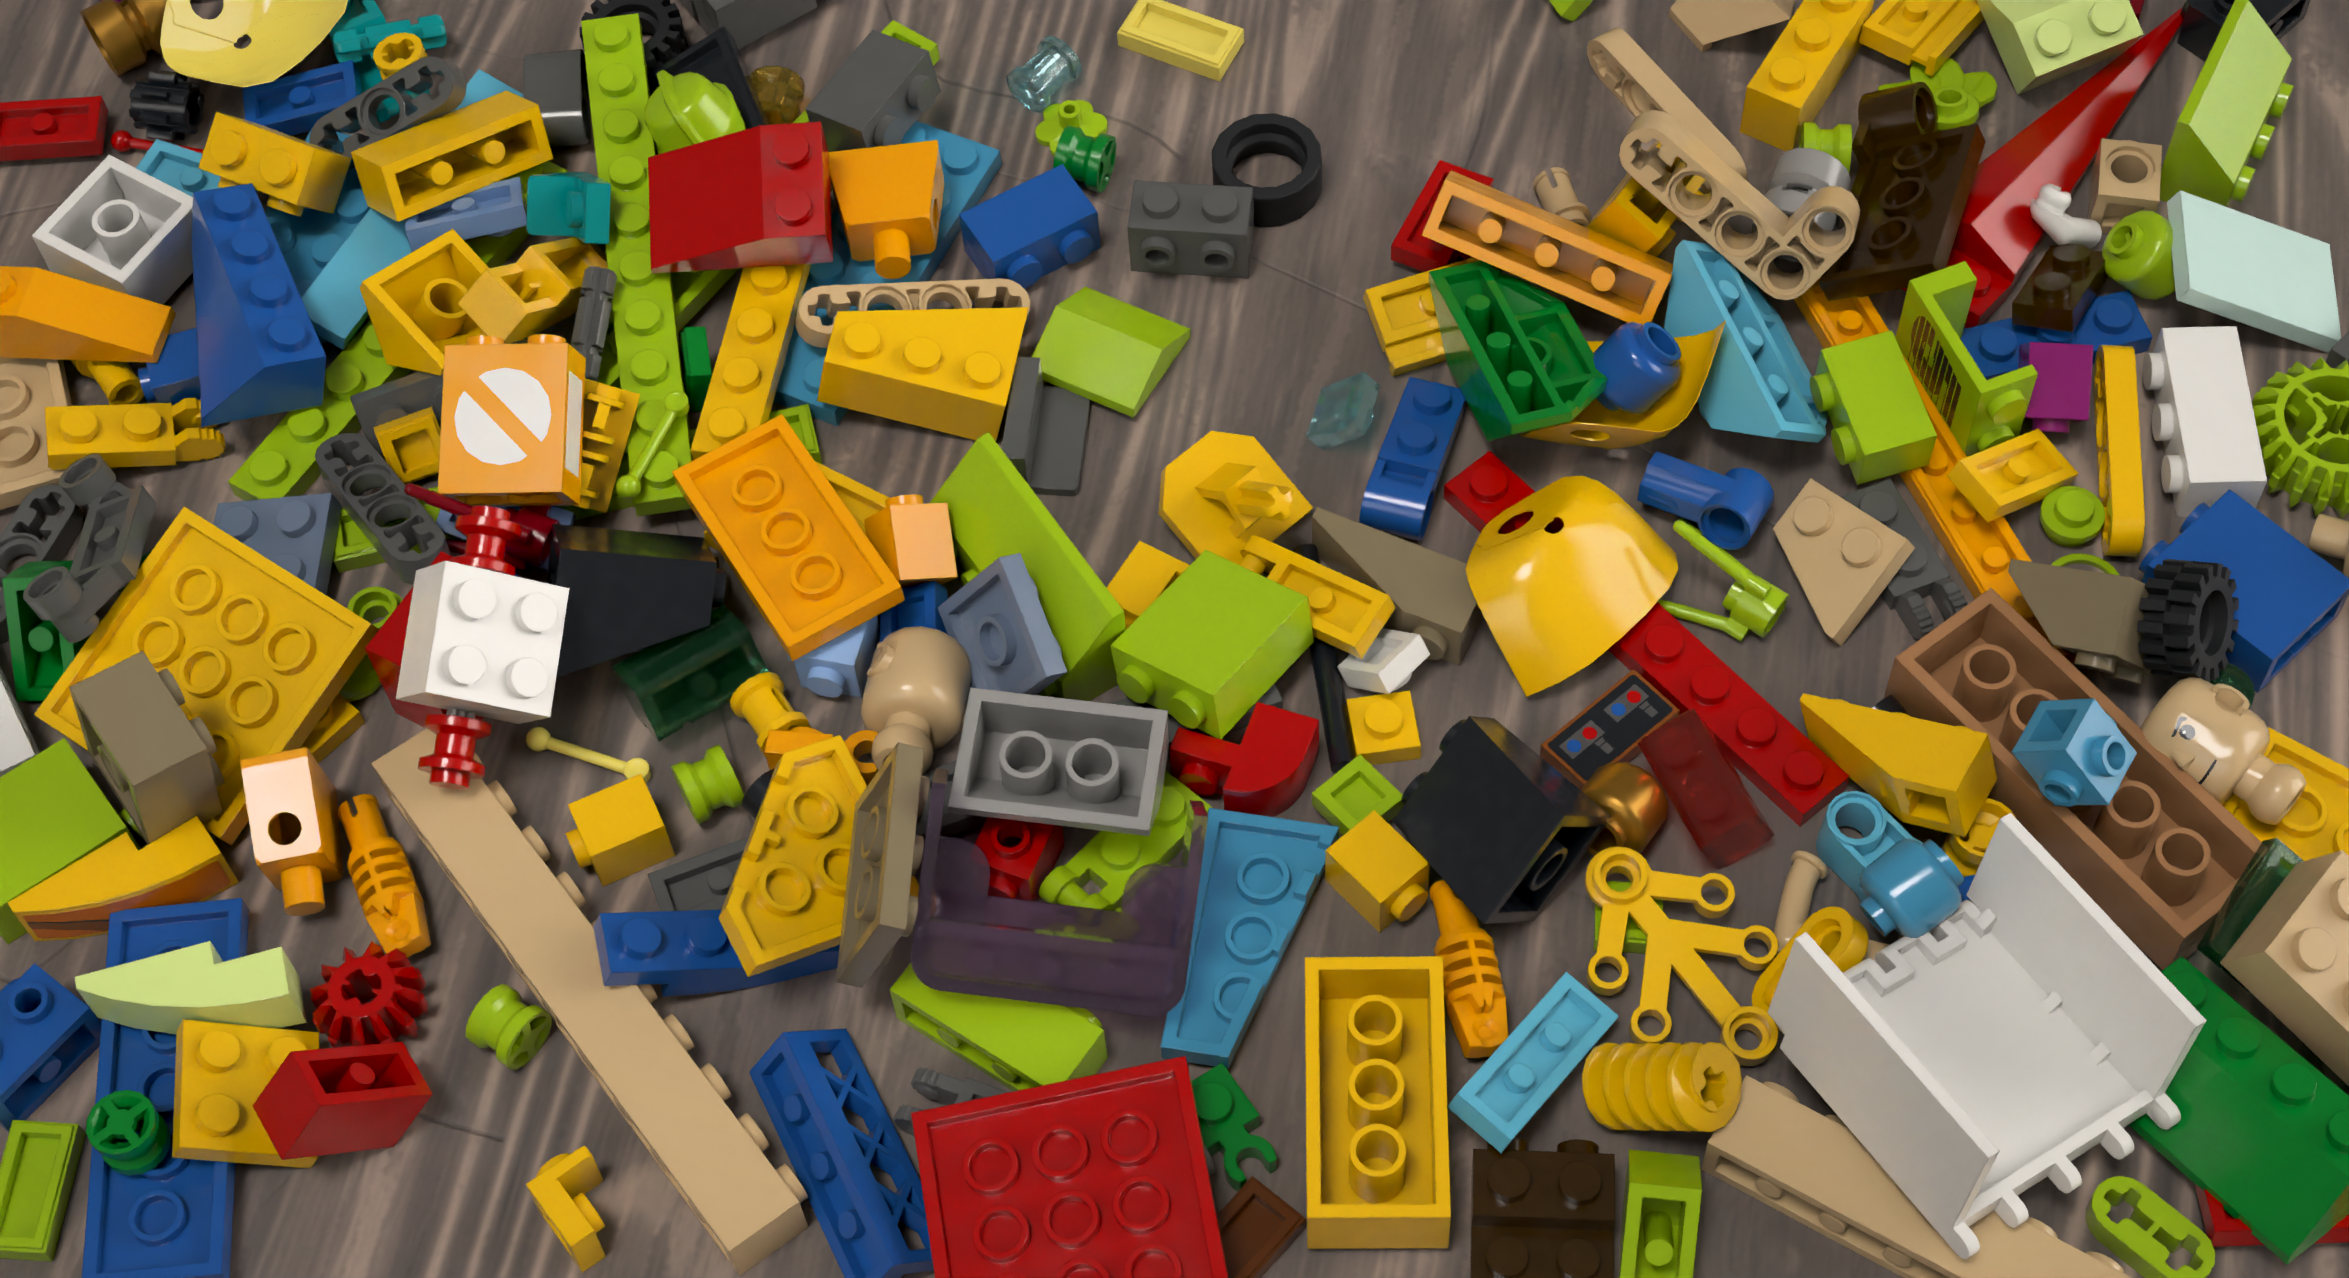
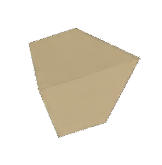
M1676 0L1669 9V17L1701 52H1704L1712 47V42L1791 19L1795 0Z

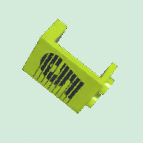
M1966 261L1909 280L1895 338L1905 359L1961 449L1968 457L2019 436L2038 373L2031 364L1988 380L1985 379L1961 341L1977 278Z

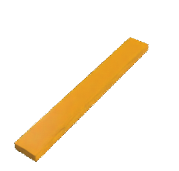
M1820 278L1805 293L1794 299L1823 349L1889 331L1868 296L1828 301L1819 285ZM1904 357L1935 429L1937 438L1929 465L1899 473L1973 598L1976 599L1992 588L2051 643L2008 572L2011 559L2032 562L2004 516L1987 523L1980 513L1969 505L1965 496L1947 477L1958 461L1967 456ZM2054 646L2071 663L2075 662V654Z

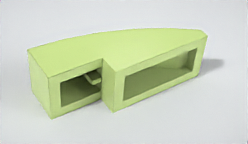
M211 941L75 977L77 991L97 1018L137 1029L176 1035V1030L183 1019L278 1029L307 1023L299 975L282 947L223 962Z

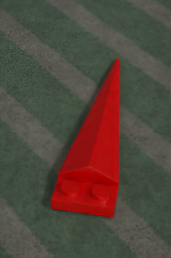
M2182 8L1978 165L1946 266L1949 267L1966 261L1977 278L1965 328L1982 325L2007 300L2047 234L2031 217V200L2038 198L2041 187L2046 184L2059 186L2062 192H2069L2070 195L2073 193L2097 155L2101 138H2108L2163 53L2181 29L2184 18L2180 16Z

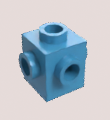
M2094 698L2040 701L2012 750L2014 756L2038 784L2043 796L2055 806L2066 807L2074 805H2109L2137 754L2117 728L2115 721L2105 713Z

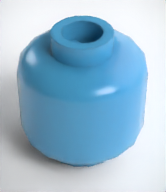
M1902 839L1861 872V887L1867 898L1858 906L1865 917L1883 936H1887L1895 930L1902 937L1918 938L1928 932L1930 933L1959 909L1962 900L1958 887L1965 880L1953 861L1932 840L1928 839L1921 844L1913 839Z

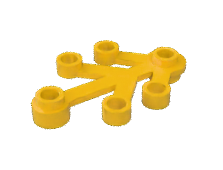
M1610 847L1597 853L1590 861L1585 874L1587 893L1591 900L1602 909L1597 952L1590 959L1586 972V979L1590 988L1600 995L1610 996L1620 992L1625 986L1629 974V966L1626 959L1622 956L1629 915L1647 937L1639 1007L1634 1010L1629 1022L1631 1039L1637 1044L1644 1042L1663 1044L1667 1040L1672 1027L1671 1016L1667 1011L1672 968L1722 1029L1719 1038L1720 1043L1732 1051L1738 1063L1742 1066H1755L1764 1062L1771 1055L1777 1043L1778 1029L1775 1021L1765 1010L1759 1007H1741L1697 952L1736 957L1738 962L1746 969L1759 971L1767 968L1777 954L1778 940L1776 935L1769 928L1762 925H1752L1745 929L1669 919L1653 900L1693 903L1696 911L1704 917H1722L1730 910L1735 898V889L1732 882L1722 874L1708 873L1702 877L1653 871L1641 854L1626 847ZM1621 873L1629 879L1631 886L1625 891H1615L1608 886L1606 878L1610 874ZM1709 886L1717 887L1723 891L1726 900L1719 905L1709 904L1703 899L1701 891ZM1751 938L1760 939L1767 945L1769 953L1763 957L1751 956L1746 951L1744 942ZM1602 963H1610L1619 970L1620 977L1614 982H1604L1597 977L1595 968ZM1644 1016H1653L1661 1022L1663 1031L1655 1036L1646 1035L1640 1031L1638 1020ZM1741 1030L1753 1032L1759 1040V1046L1754 1050L1740 1048L1735 1041V1033Z

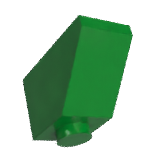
M73 560L27 562L2 578L17 701H44L92 635L90 634L85 639L76 643L67 642L50 620H41L23 599L24 590L35 577L56 566H64L70 572Z

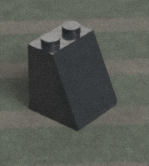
M552 524L546 583L569 588L556 676L560 677L709 626L712 607H722L726 572L725 569H719V558L713 556L704 537Z
M1469 716L1467 720L1463 719L1457 722L1445 734L1439 746V750L1443 753L1429 772H1423L1418 775L1405 789L1401 798V802L1405 805L1393 822L1470 911L1484 924L1535 921L1612 816L1495 718Z

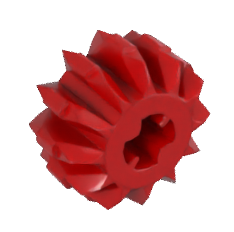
M371 941L363 956L357 957L353 950L344 947L342 957L344 963L342 965L334 967L321 964V976L326 983L310 988V999L316 1008L312 1013V1020L319 1033H324L328 1036L327 1039L333 1048L395 1042L394 1039L400 1034L417 1038L418 1026L413 1018L428 1014V1001L422 993L425 990L426 982L420 970L410 966V961L405 953L396 948L385 955L382 947ZM375 998L371 1002L366 1003L368 1000Z

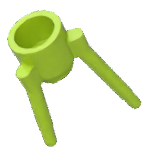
M1680 518L1673 524L1675 532L1735 579L1722 603V606L1731 611L1728 618L1663 599H1659L1657 602L1674 617L1724 631L1740 642L1745 639L1750 630L1764 638L1779 619L1790 595L1758 575L1753 574L1723 548H1719L1707 540L1701 531L1686 519Z

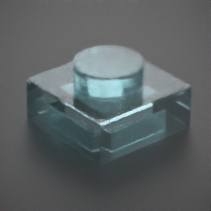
M1365 372L1321 388L1306 437L1322 450L1366 435V431L1373 421V408L1380 384Z

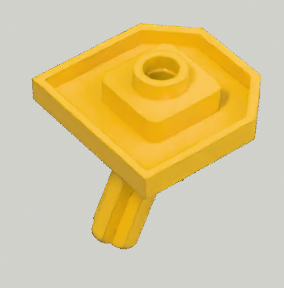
M1210 431L1168 464L1161 472L1158 514L1195 559L1205 550H1208L1239 565L1244 558L1240 551L1252 535L1273 542L1313 509L1311 504L1254 436Z

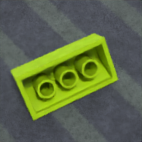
M988 432L980 436L930 502L948 504L955 561L963 573L960 575L962 585H966L999 557L1020 553L1028 574L1037 587L1038 599L1051 632L1060 645L1062 659L1067 669V673L1039 692V694L1048 697L1052 695L1057 698L1091 701L1118 685L1110 645L1126 630L1124 610Z

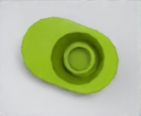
M661 70L656 74L660 86L647 101L644 108V120L655 141L658 154L746 130L733 94L726 85L712 83L703 75L693 72L672 76L668 72Z

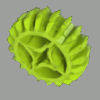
M2320 357L2309 369L2296 361L2287 370L2286 374L2276 371L2274 376L2267 381L2266 386L2261 387L2260 391L2256 392L2252 400L2266 476L2270 477L2267 483L2268 494L2284 490L2290 494V508L2302 500L2312 504L2315 517L2324 511L2326 506L2333 507L2342 519L2349 513V364L2346 359L2338 365L2337 369L2330 368L2324 359Z

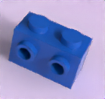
M35 963L20 978L12 980L0 991V1126L7 1132L10 1131L12 1120L25 1121L100 1046L101 1022L91 1008Z

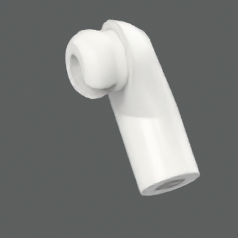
M2053 184L2042 186L2038 198L2031 200V217L2058 245L2081 244L2089 249L2095 247L2102 236L2100 225L2095 220L2071 217L2065 213V210L2071 204L2069 192H2062L2061 187Z

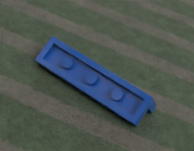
M847 1029L782 1032L749 1073L797 1177L808 1195L810 1205L844 1278H901L904 1274L933 1271L934 1267L921 1181ZM831 1052L842 1074L841 1079L822 1067L815 1053ZM843 1105L863 1118L869 1130L868 1135L848 1123L841 1109ZM870 1162L891 1176L897 1188L896 1193L875 1180L869 1167ZM898 1221L919 1234L925 1249H908L897 1226Z

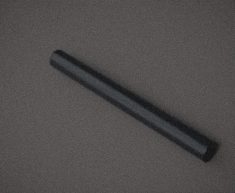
M1302 544L1294 548L1293 552L1320 564L1318 549L1315 545ZM1314 637V642L1309 646L1330 768L1333 773H1337L1355 758L1340 671L1337 668L1338 660L1335 646Z

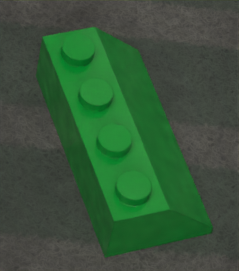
M2181 956L2162 970L2161 973L2207 1020L2165 1091V1094L2178 1107L2181 1120L2165 1130L2160 1128L2146 1113L2130 1123L2129 1126L2201 1190L2205 1188L2223 1204L2226 1212L2234 1219L2239 1218L2252 1230V1235L2288 1265L2330 1231L2333 1226L2349 1215V1095Z

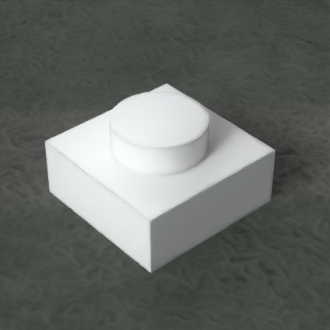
M1382 628L1362 659L1350 654L1337 668L1348 687L1390 694L1410 680L1412 672L1430 653L1420 634Z

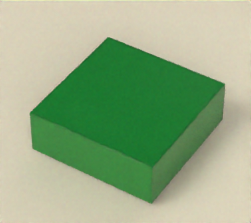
M705 326L684 327V332H681L680 355L685 394L690 405L688 412H702L712 377Z

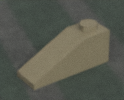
M1317 507L1312 515V544L1317 547L1319 558L1330 569L1390 596L1396 608L1384 625L1387 629L1420 634L1430 653L1427 659H1443L1460 666L1484 618L1467 579L1465 570L1467 563Z

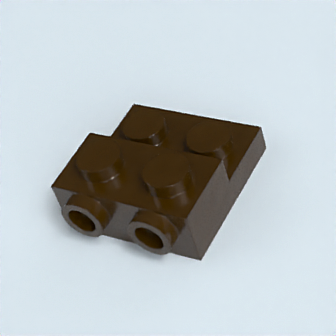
M1516 1137L1502 1153L1488 1142L1487 1149H1473L1471 1169L1470 1278H1614L1615 1154L1599 1153V1146L1596 1143L1581 1139L1567 1140L1557 1145V1152L1529 1151L1528 1142Z

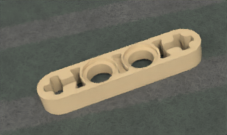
M1615 27L1588 42L1587 55L1595 74L1635 118L1641 113L1651 110L1668 113L1747 180L1745 163L1736 148L1623 29ZM1705 180L1700 188L1708 194L1712 189L1708 181Z
M1001 278L825 285L811 288L804 293L799 301L795 326L798 335L806 343L814 347L828 348L837 311H849L850 306H856V311H867L873 304L885 303L893 306L896 310L927 309V305L940 300L951 303L956 309L972 308L971 301L975 302L974 308H992L994 301H1002L1004 308L1029 307L1028 317L1030 299L1027 291L1020 284ZM816 309H826L828 317L834 318L832 325H822L820 317L814 316Z

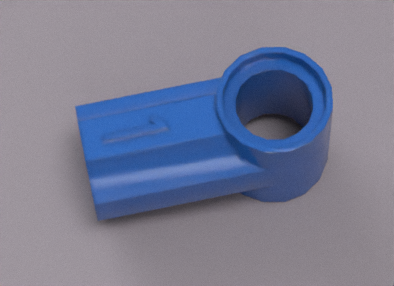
M1656 451L1648 462L1639 486L1637 500L1646 505L1698 523L1702 535L1719 548L1735 550L1745 546L1751 539L1774 501V491L1769 481L1752 469L1734 468L1725 473V475Z

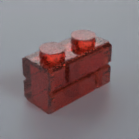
M1695 709L1683 712L1643 737L1637 743L1700 851L1710 859L1718 870L1726 868L1775 836L1730 759L1725 755V751L1715 734Z

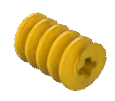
M1625 1042L1620 1045L1616 1043H1602L1594 1047L1585 1060L1582 1073V1088L1588 1110L1598 1123L1608 1129L1713 1132L1724 1127L1735 1114L1741 1098L1742 1077L1740 1064L1732 1051L1722 1043L1707 1042L1702 1044L1686 1042L1681 1044L1665 1042L1660 1044L1644 1042L1637 1044Z

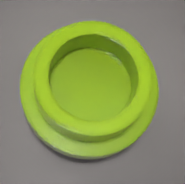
M2062 486L2045 496L2039 516L2045 533L2052 541L2062 546L2076 547L2092 540L2099 534L2105 520V510L2099 498L2089 490L2077 486Z

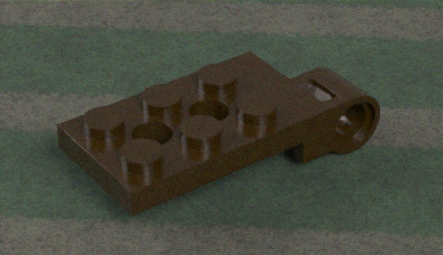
M1924 82L1865 93L1859 101V126L1852 143V150L1860 166L1851 193L1858 201L1860 216L1854 240L1850 247L1820 278L1819 285L1828 301L1849 297H1866L1873 293L1908 288L1909 280L1944 269L1947 266L1986 141L1978 124L1937 131L1938 112L1936 102L1930 88ZM1842 218L1838 230L1845 227V222Z

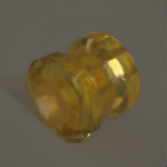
M763 66L750 74L751 81L770 125L790 124L801 115L799 105L804 98L805 84L796 72L781 66Z

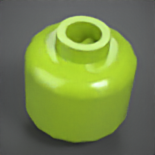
M2140 210L2125 216L2115 224L2107 235L2102 248V256L2105 259V272L2108 277L2142 299L2157 300L2175 292L2171 250L2173 229L2169 220L2155 211Z

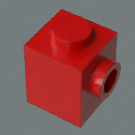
M988 817L968 856L973 889L977 890L986 900L996 905L1010 907L1013 904H1017L1034 910L1040 898L1038 895L1040 886L1049 873L1053 871L1065 845L1062 826Z

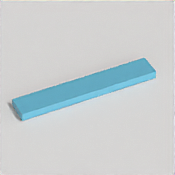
M478 69L467 83L465 97L455 110L506 90L520 97H523V94ZM370 208L301 298L318 336L344 350L367 320L369 313L360 291V285L365 279L413 252L405 232V220L397 222Z

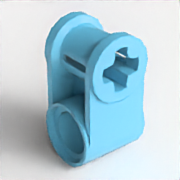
M1850 791L1836 796L1828 805L1817 836L1816 848L1819 857L1825 865L1830 867L1857 894L1862 902L1867 898L1860 882V874L1864 868L1902 839H1913L1921 844L1923 843L1912 837L1874 797L1867 793ZM1838 827H1853L1860 831L1864 838L1854 839L1847 837L1840 832Z

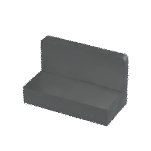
M1017 356L1001 449L1035 494L1076 496L1079 492L1092 400L1060 387L1043 386L1040 358Z

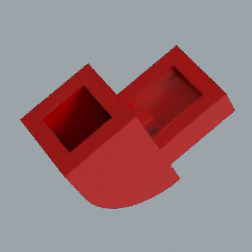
M1257 702L1240 745L1178 727L1169 748L1171 775L1196 794L1212 795L1217 793L1223 795L1224 810L1275 817L1290 808L1298 800L1308 783L1319 753V719Z

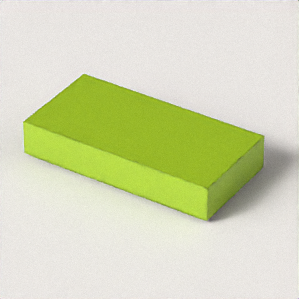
M12 1120L0 1164L1 1259L53 1262L86 1132L79 1124Z

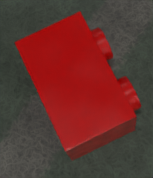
M393 1042L290 1051L252 1106L281 1160L394 1147L433 1093L404 1043Z

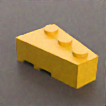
M1029 307L837 311L824 359L817 401L972 440H977V438L989 432L996 441Z

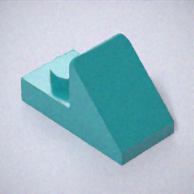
M589 172L531 175L527 184V232L531 235L574 236L584 243L609 244L611 183Z

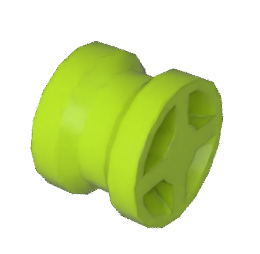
M1802 122L1798 148H1812L1826 152L1838 159L1849 173L1852 152L1851 124L1838 123L1833 129H1820L1815 122Z
M719 744L707 749L704 758L692 764L681 761L671 766L680 792L698 825L710 820L713 811L725 805L736 808L742 805L743 791L730 762Z
M500 984L486 993L475 1006L466 1025V1038L478 1048H492L496 1051V1058L501 1064L509 1069L516 1070L528 1063L541 1049L549 1035L552 1026V1016L539 1005H525L522 1003V997L517 990L507 984Z

